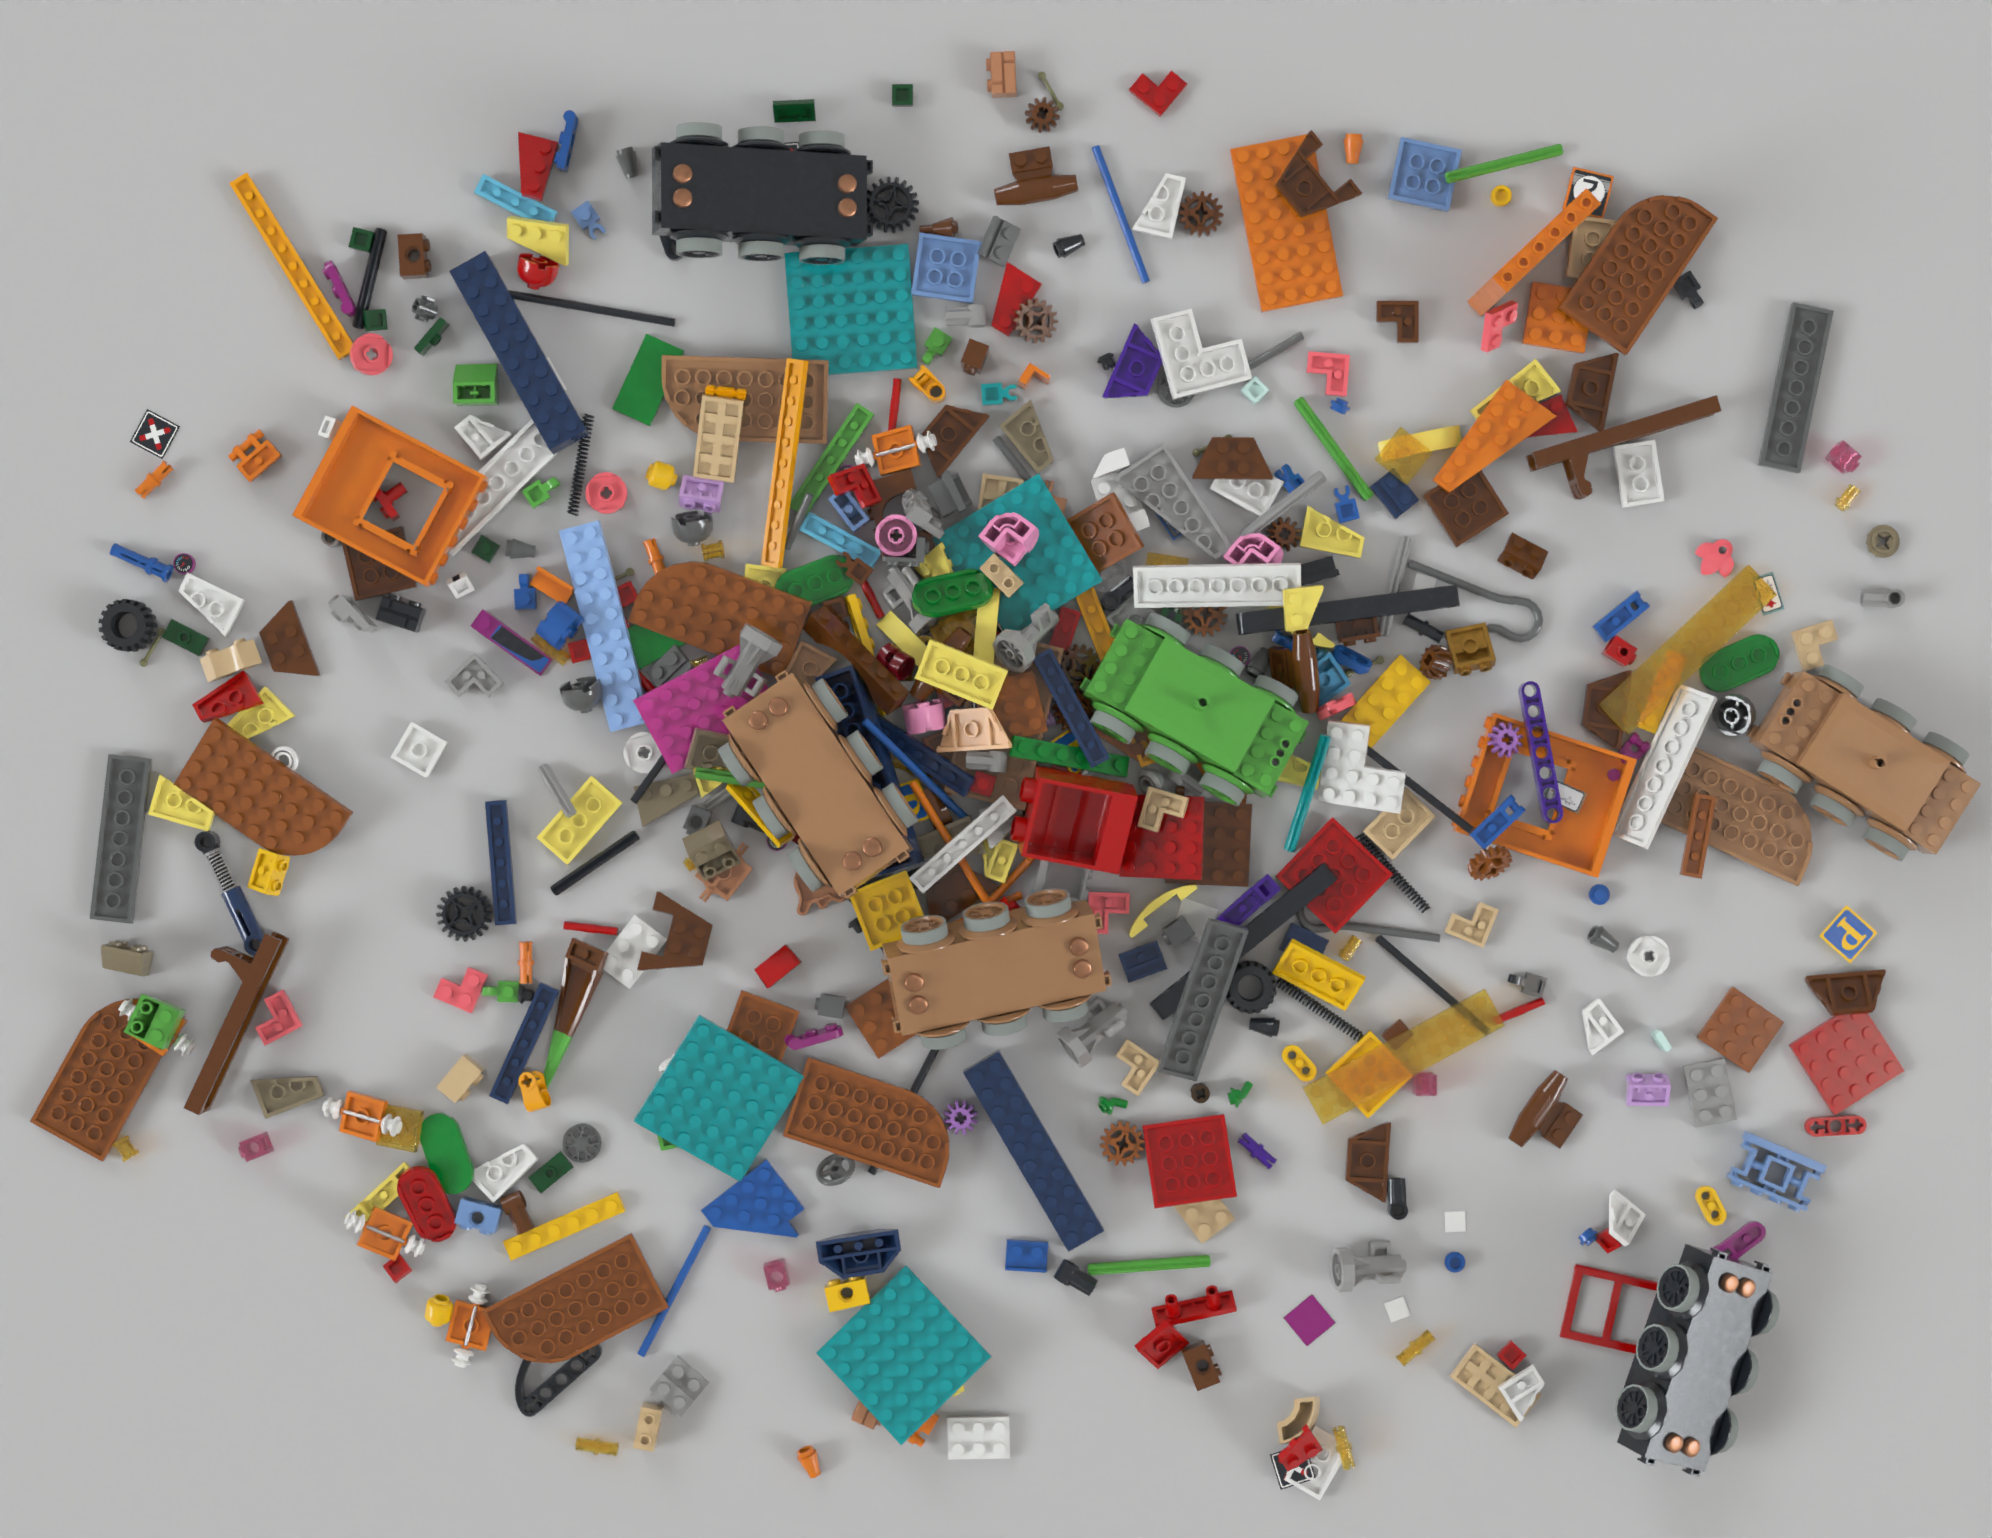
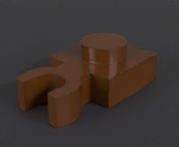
M843 551L842 554L847 557V561L841 563L839 560H836V564L840 567H847L848 570L845 574L862 586L874 569L859 557L855 561L851 560L850 554Z
M840 596L823 601V605L850 630L849 623L844 620L845 617L849 616L844 597Z

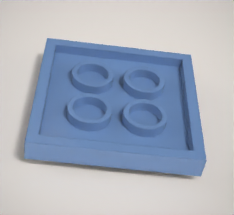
M1401 137L1387 199L1448 212L1455 182L1448 184L1445 180V173L1458 169L1462 150Z
M920 233L911 295L973 304L980 256L977 253L981 246V241Z

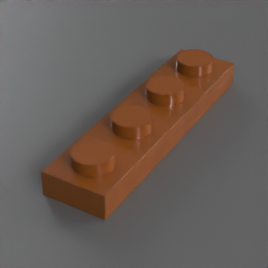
M1694 793L1679 875L1702 879L1717 798L1715 796Z

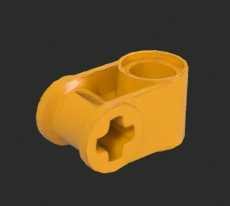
M922 364L920 366L921 369L913 377H909L908 380L931 402L941 403L946 398L945 388L931 371ZM934 388L942 390V394L939 397L931 396V391Z
M540 1071L522 1073L518 1081L526 1110L534 1112L549 1107L551 1105V1097L547 1090L544 1075Z

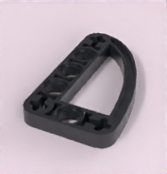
M598 1344L591 1348L597 1349V1356L591 1355L587 1359L590 1362L589 1364L583 1358L588 1354V1349L582 1352L583 1357L579 1354L570 1358L527 1397H525L524 1385L531 1361L523 1359L515 1383V1399L521 1413L527 1417H533L601 1357V1345ZM579 1360L583 1365L582 1370H573L571 1367L572 1361ZM564 1374L567 1377V1383L564 1385L558 1384L556 1376ZM542 1388H549L552 1393L551 1397L543 1398L540 1394ZM537 1397L540 1402L536 1403L533 1407L535 1411L531 1409L529 1411L526 1410V1402L531 1404Z

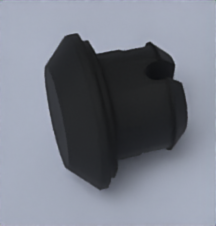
M1107 353L1099 357L1097 363H1101L1104 370L1110 369L1108 365L1113 368L1115 366L1112 358L1114 354Z
M857 917L849 923L848 928L853 927L856 933L863 931Z
M522 985L518 989V1001L521 1004L524 1001H532L534 991L532 989H525Z

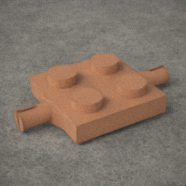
M744 842L736 849L741 860L740 864L706 881L703 880L699 872L696 873L695 877L701 880L706 887L699 896L702 901L706 903L712 893L718 894L728 901L753 870L741 857L749 848Z

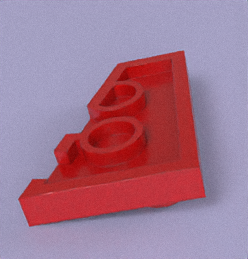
M518 132L521 194L523 197L542 201L559 144L557 141Z
M1007 262L991 326L1009 337L1017 325V322L1012 321V319L1018 317L1014 311L1021 310L1019 307L1021 303L1026 306L1027 299L1032 301L1042 283Z
M243 670L192 704L199 719L206 723L214 718H222L262 705L264 702L248 673Z

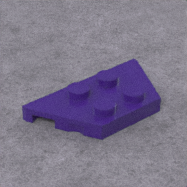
M1135 323L1102 395L1104 399L1148 396L1160 369L1162 359L1159 350L1154 347L1153 343Z

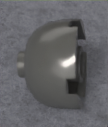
M689 511L676 514L675 518L671 517L674 535L681 542L688 543V546L700 545V542L706 540L713 530L711 513L704 512V515H697L698 511Z
M582 677L576 679L577 682L572 685L570 681L561 685L559 689L565 705L572 710L580 711V713L591 712L592 708L602 698L601 682L596 677Z
M1730 694L1716 702L1712 710V719L1714 722L1716 721L1720 732L1728 736H1738L1753 726L1756 720V710L1749 698L1741 694Z

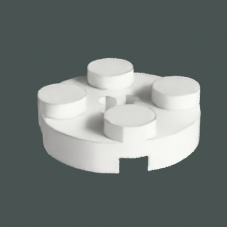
M639 732L631 736L623 752L627 765L640 773H649L662 755L649 732ZM644 746L647 750L650 749V753L648 754V758L646 759L644 758V756L639 755V752L642 751V747Z
M1643 935L1631 943L1628 949L1627 961L1637 974L1646 977L1657 976L1663 973L1670 963L1669 948L1662 939L1656 936ZM1652 951L1653 960L1648 959L1645 961L1644 953Z

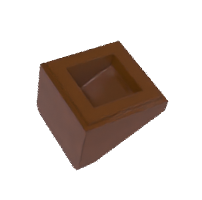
M1401 1019L1386 1028L1382 1034V1037L1393 1050H1397L1413 1036L1411 1030Z

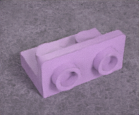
M683 475L679 492V506L689 510L698 509L709 513H719L721 510L724 481Z
M1638 1072L1626 1074L1628 1084L1626 1093L1627 1106H1669L1671 1083L1667 1074H1642Z

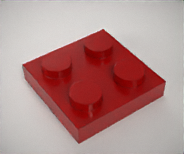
M1166 1319L1134 1346L1141 1355L1159 1369L1186 1347L1189 1341Z

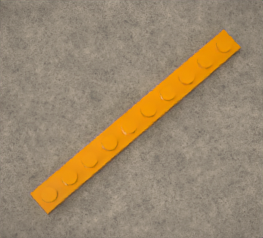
M246 172L230 182V186L338 360H342L350 355L353 341L250 175Z
M787 358L761 558V565L774 568H782L809 363V361Z
M1093 586L1075 598L1082 612L1081 614L1096 653L1099 655L1098 658L1102 661L1114 638L1109 636L1111 630ZM1133 737V739H1132V741H1131V742H1132V745H1133L1134 743H1136L1134 737ZM1146 741L1140 742L1143 749L1147 748L1148 743ZM1141 754L1137 755L1141 768L1155 763L1146 755L1143 759Z

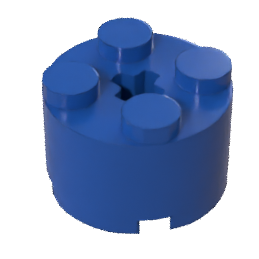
M563 601L557 602L546 614L548 615L546 619L542 620L536 629V633L558 651L565 646L568 637L572 639L579 631L578 627L584 620L580 614Z

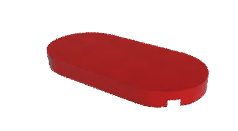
M413 1166L406 1169L398 1179L397 1193L415 1230L420 1237L425 1240H431V1242H441L448 1239L456 1227V1223H454L456 1213L437 1175L431 1169L424 1166Z

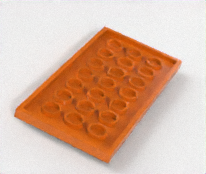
M1307 134L1230 149L1261 313L1343 297L1327 209L1300 218L1275 187V184ZM1314 152L1307 160L1319 173L1316 153Z

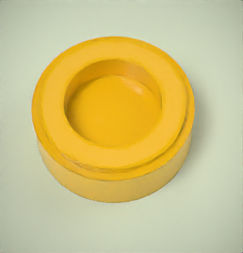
M1505 185L1496 186L1490 194L1491 202L1497 207L1506 206L1512 198L1511 190Z

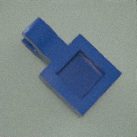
M1288 464L1281 467L1284 473L1280 469L1274 473L1276 478L1285 481L1283 485L1288 493L1305 482L1299 473L1295 475Z
M519 574L520 589H514L515 610L537 609L536 588H530L529 574Z

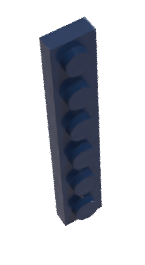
M1049 648L1036 655L1034 663L1090 767L1093 768L1110 759L1052 649Z
M877 713L882 732L920 769L962 797L967 796L976 778Z
M507 800L485 802L495 926L517 924Z
M540 982L489 1094L490 1097L509 1104L519 1083V1077L528 1063L560 990Z

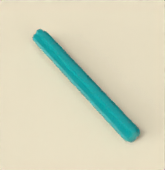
M1321 734L1319 736L1284 846L1286 851L1295 852L1331 741L1328 735Z

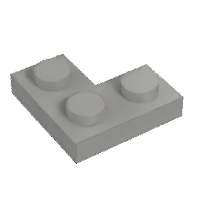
M476 653L445 681L458 697H461L475 683L490 698L504 684Z

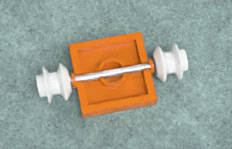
M907 425L871 435L875 452L866 447V452L864 453L857 450L855 462L856 465L864 463L874 467L875 460H877L880 475L886 476L921 466L918 449L923 453H926V448L934 451V446H937L935 434H931L930 431H927L926 436L918 433L917 439H915L913 426Z
M132 998L129 1001L124 1000L118 1009L121 1011L119 1016L124 1014L128 1016V1022L136 1007L132 1004ZM182 1018L167 1049H159L135 1038L161 1056L167 1054L173 1043L174 1051L180 1049L182 1056L190 1055L196 1047L194 1044L195 1039L189 1041L186 1033L178 1036L187 1023V1020Z
M352 1090L347 1091L345 1104L342 1099L335 1102V1098L330 1097L328 1100H325L322 1106L326 1117L332 1114L333 1119H338L342 1115L339 1132L373 1142L380 1141L381 1131L383 1134L390 1131V1135L394 1137L400 1133L403 1126L399 1116H396L394 1119L392 1114L385 1116L388 1101Z
M376 1206L373 1207L367 1221L365 1214L357 1216L356 1210L352 1213L349 1212L344 1221V1224L347 1225L346 1230L353 1227L355 1233L363 1229L356 1243L357 1246L396 1261L402 1246H404L405 1254H408L410 1251L414 1252L415 1258L418 1254L422 1255L426 1246L423 1243L424 1238L418 1241L415 1239V1234L406 1238L413 1225L410 1220Z
M475 1284V1286L470 1287L473 1295H469L468 1299L473 1303L459 1299L455 1301L445 1341L461 1345V1347L454 1349V1352L457 1353L456 1357L451 1358L455 1362L454 1365L466 1368L467 1365L472 1364L468 1360L469 1356L474 1355L471 1349H469L470 1347L482 1351L487 1350L492 1330L482 1312L487 1307L481 1306V1304L488 1302L485 1295L489 1294L490 1291L483 1284Z

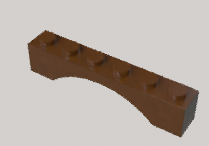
M825 605L811 613L803 630L816 643L836 650L851 662L864 679L873 701L887 716L901 707L909 691Z

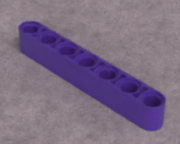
M1528 681L1520 685L1518 694L1540 812L1545 822L1557 823L1563 817V809L1541 691L1537 683ZM1527 685L1532 686L1534 689V694L1531 697L1527 696L1524 692ZM1530 706H1535L1538 710V714L1535 717H1531L1528 713ZM1535 726L1540 727L1542 731L1541 736L1538 738L1532 734V729ZM1540 746L1545 749V756L1543 758H1539L1536 755V749ZM1542 767H1546L1549 770V776L1546 779L1540 776V769ZM1548 787L1553 791L1551 799H1546L1543 795L1544 790ZM1551 808H1554L1557 812V816L1553 820L1547 816V812Z

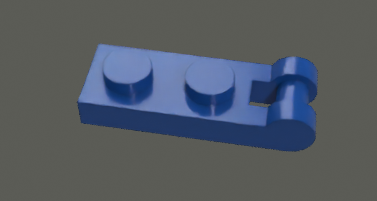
M567 110L563 115L566 125L564 132L561 131L559 144H561L560 152H556L554 160L558 170L568 172L578 126V117L572 110Z
M1638 590L1629 595L1623 602L1592 626L1604 642L1610 640L1650 607L1647 602L1641 599V594ZM1632 602L1638 607L1636 610H1633L1630 606Z
M1512 794L1469 834L1482 849L1487 848L1525 812L1526 809L1515 802L1516 799ZM1508 807L1513 811L1510 816L1505 811Z

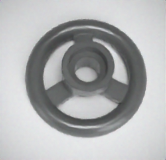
M832 1154L818 1165L816 1170L817 1180L826 1186L842 1184L854 1173L855 1161L838 1154ZM843 1159L848 1161L849 1163V1169L847 1172L845 1171V1169H843L841 1165ZM835 1160V1163L829 1169L823 1171L828 1163ZM830 1176L831 1180L825 1179L824 1177Z

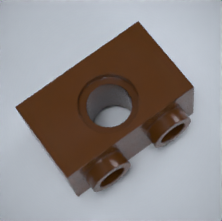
M423 233L397 235L400 277L403 279L429 278L428 272H431V261L427 259V251H430L429 239H426ZM416 251L419 252V259L411 261V254Z
M969 339L961 359L963 372L975 376L976 373L981 374L989 353L988 345Z
M1204 1340L1181 1350L1197 1391L1220 1383L1218 1376H1221L1222 1373L1218 1363L1213 1364L1211 1357L1214 1356L1210 1344L1206 1345ZM1199 1361H1207L1208 1366L1205 1369H1199L1197 1367Z

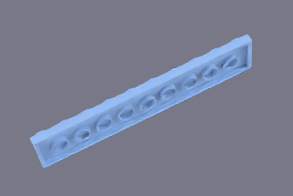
M598 520L559 530L579 612L584 618L582 624L597 680L600 679L602 702L610 732L645 724L633 702L635 698L643 695L644 691L601 522Z

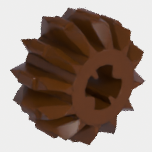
M1043 97L1042 103L1039 102L1038 98H1035V105L1029 103L1028 108L1030 110L1025 111V115L1029 117L1026 119V124L1033 123L1031 130L1039 127L1038 133H1042V128L1050 132V126L1054 128L1057 126L1054 120L1060 119V115L1055 114L1059 111V107L1052 108L1054 101L1051 100L1047 104L1046 97ZM1043 111V114L1046 112V118L1041 119V116L1038 118L1039 112Z
M1279 517L1278 524L1274 521L1271 523L1274 529H1267L1268 533L1273 534L1267 538L1270 540L1274 539V543L1278 544L1282 549L1285 546L1286 552H1289L1290 545L1294 548L1298 546L1294 540L1300 541L1301 537L1295 534L1300 533L1302 530L1301 528H1293L1298 524L1296 521L1291 525L1289 524L1290 517L1286 518L1285 523L1282 517ZM1282 529H1285V532L1288 531L1289 535L1286 537V540H1283V537L1280 538L1279 534L1282 532Z
M1431 644L1429 648H1425V653L1421 654L1422 659L1419 661L1421 664L1419 670L1422 672V675L1434 680H1441L1442 677H1446L1447 671L1451 670L1450 665L1453 663L1451 661L1453 654L1449 652V649L1441 645Z

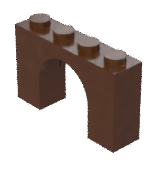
M911 468L873 480L882 501L867 509L870 521L875 520L876 526H878L883 520L885 506L890 500L903 495L911 488L915 491L917 490ZM926 530L917 532V536H925V541H929V551H932L935 548L932 535ZM894 534L891 535V538H894V541L897 542L899 538H902V535ZM916 546L907 556H916Z

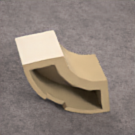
M245 638L234 641L232 646L218 651V648L206 652V656L200 659L208 682L231 676L234 672L242 669L245 671L262 663L254 639L246 641Z
M1320 1397L1294 1399V1408L1291 1414L1285 1420L1277 1422L1279 1444H1289L1293 1437L1298 1439L1303 1434L1302 1427L1306 1424L1310 1430L1312 1429L1319 1414Z

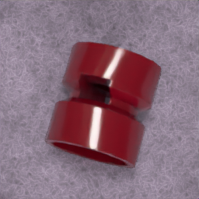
M893 643L885 644L876 656L878 661L898 680L907 678L915 666L914 657L902 651Z

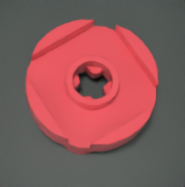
M368 333L355 339L350 348V359L355 370L364 375L374 376L384 372L390 366L393 359V351L390 344L381 335ZM369 349H373V353L377 355L372 360L366 356V352H369Z
M602 472L596 474L587 484L585 495L587 502L594 510L602 514H612L624 507L628 497V490L626 484L619 476L610 472ZM606 487H608L609 491H612V495H609L608 499L605 496H601V492H604Z
M1351 692L1319 707L1316 714L1319 721L1357 703Z

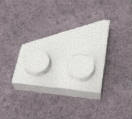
M1597 998L1581 1010L1588 1050L1591 1055H1594L1624 1032L1600 998Z

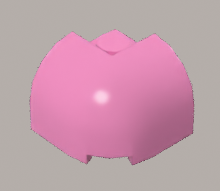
M1004 513L999 516L996 515L978 537L994 553L1015 567L1027 551L1030 553L1039 537V530L1017 513Z
M1257 532V534L1241 535L1223 558L1228 564L1281 563L1283 550L1265 535Z

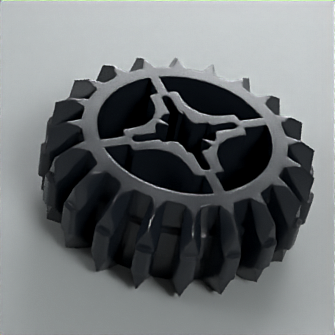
M887 177V183H884L881 178L879 179V187L875 183L872 184L875 191L867 190V194L871 196L867 197V203H870L867 204V210H870L867 212V218L873 217L869 221L870 223L875 224L878 222L876 225L877 230L883 225L884 233L888 232V227L891 228L893 234L896 233L895 227H899V230L902 232L904 231L902 224L910 227L911 224L908 219L916 220V217L911 213L916 214L919 212V209L913 207L919 205V200H912L917 197V193H910L913 190L912 185L905 188L906 180L899 184V178L896 177L894 183H892L891 178ZM891 190L888 197L877 199L880 193ZM898 191L906 196L909 205H904L897 200ZM893 198L894 204L897 206H893L889 214L888 205L886 204H890ZM874 205H878L886 211L885 220L877 215ZM906 212L900 219L891 221L895 213Z
M466 886L461 887V892L458 887L453 888L454 895L452 892L447 891L446 895L449 899L441 897L440 900L445 905H437V908L443 911L436 913L437 917L442 916L443 920L438 921V925H446L442 928V932L449 929V938L456 934L455 940L459 941L462 935L464 942L468 941L469 936L472 940H476V934L480 937L483 936L481 928L483 930L489 929L484 923H491L492 919L487 918V915L493 914V911H487V907L492 906V904L484 903L488 898L487 895L480 898L481 890L474 894V887H470L467 892ZM469 897L475 902L466 906L459 902L457 898ZM453 903L456 914L450 920L449 909ZM479 907L481 916L477 924L474 912ZM471 909V910L468 911V912H469V914H467V915H469L468 918H467V917H464V918L458 919L459 917H461V914H460V913H462L461 910ZM462 921L470 925L472 930H460L455 925Z

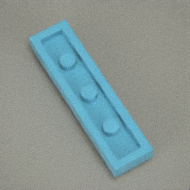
M485 174L482 175L474 191L478 196L519 217L554 222L558 214L557 211L531 198L523 197L520 192Z
M811 512L807 514L799 529L840 553L843 551L848 552L853 560L859 557L872 568H874L881 555L880 550Z

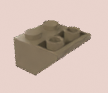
M720 820L682 838L688 856L704 881L741 863Z
M122 940L109 941V944L101 946L103 968L143 977L150 974L154 951L148 950V946L141 944L128 946V942Z

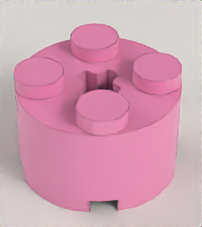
M898 514L889 515L878 524L875 531V540L879 549L885 555L903 557L914 550L917 544V531L914 524L905 516ZM895 531L902 535V538H899L897 542L894 541V538H891Z
M943 698L931 699V703L927 699L923 702L915 701V706L914 703L902 705L907 733L919 734L929 730L943 729L947 725Z

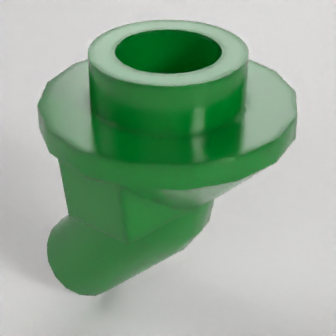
M1246 1081L1241 1091L1230 1088V1093H1227L1230 1105L1234 1104L1238 1108L1240 1103H1242V1099L1246 1098L1253 1084Z
M1099 1097L1098 1107L1104 1114L1111 1115L1114 1106L1126 1109L1128 1105L1127 1100L1115 1097Z

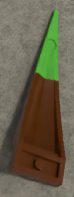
M572 938L564 960L557 1015L543 1074L547 1089L603 975L602 970L609 954L577 938Z

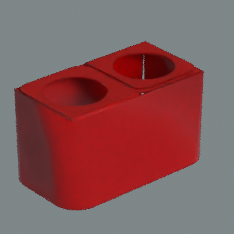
M786 944L754 970L768 989L802 961Z

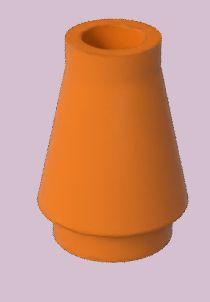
M1346 134L1345 139H1343L1346 163L1358 164L1364 142L1362 134Z
M812 1445L799 1449L797 1451V1459L809 1477H818L821 1471L819 1469L816 1449H813Z

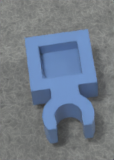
M588 200L571 212L583 230L589 227V234L592 239H597L594 235L596 229H600L603 234L606 233L604 227L596 223L600 220V217Z

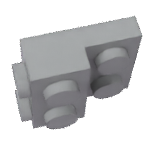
M912 488L907 490L902 496L906 518L940 539L944 534V529L939 512L930 506L928 496L920 490L917 492Z
M336 595L328 602L329 607L333 610L331 614L339 622L352 623L359 631L362 630L363 632L372 633L378 628L351 597Z
M678 1355L651 1386V1397L659 1403L663 1401L667 1404L668 1407L666 1409L672 1415L676 1416L678 1414L682 1416L709 1384V1381Z

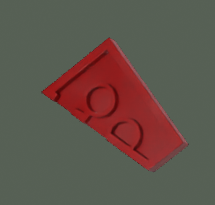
M1561 394L1540 403L1555 414L1556 417L1527 438L1578 432Z

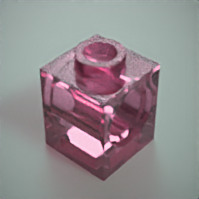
M1842 440L1837 442L1824 458L1842 474H1845L1849 471L1852 473L1860 465L1858 461L1862 456Z
M1412 1073V1088L1415 1096H1437V1075L1435 1073Z
M267 1131L239 1142V1153L242 1158H245L246 1162L274 1151ZM252 1142L258 1144V1152H253L251 1150Z
M785 1258L764 1263L763 1269L768 1289H774L775 1292L787 1289L786 1286L790 1284V1278ZM775 1271L780 1272L783 1279L780 1281L774 1280L772 1273Z

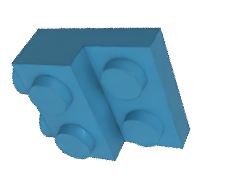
M1326 648L1316 650L1320 680L1319 707L1351 684L1331 652Z

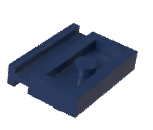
M1394 468L1369 487L1394 519H1397L1419 501L1418 497Z
M1291 923L1279 950L1284 952L1291 939H1294L1323 954L1329 940Z
M1157 940L1118 954L1128 983L1167 969Z

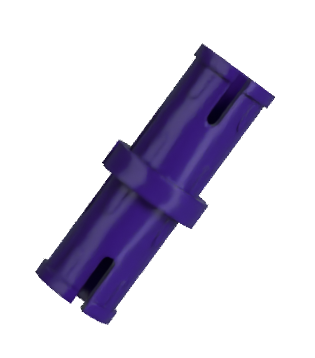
M1247 1132L1242 1135L1247 1142L1242 1138L1238 1139L1237 1142L1251 1153L1250 1156L1252 1158L1256 1157L1267 1169L1273 1166L1267 1159L1273 1164L1277 1161L1276 1158L1264 1149L1261 1143L1258 1144Z

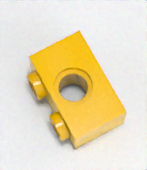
M866 1276L851 1277L844 1281H840V1278L832 1279L824 1287L829 1312L870 1304L871 1297ZM849 1287L852 1289L853 1294L846 1297L842 1294L841 1290Z

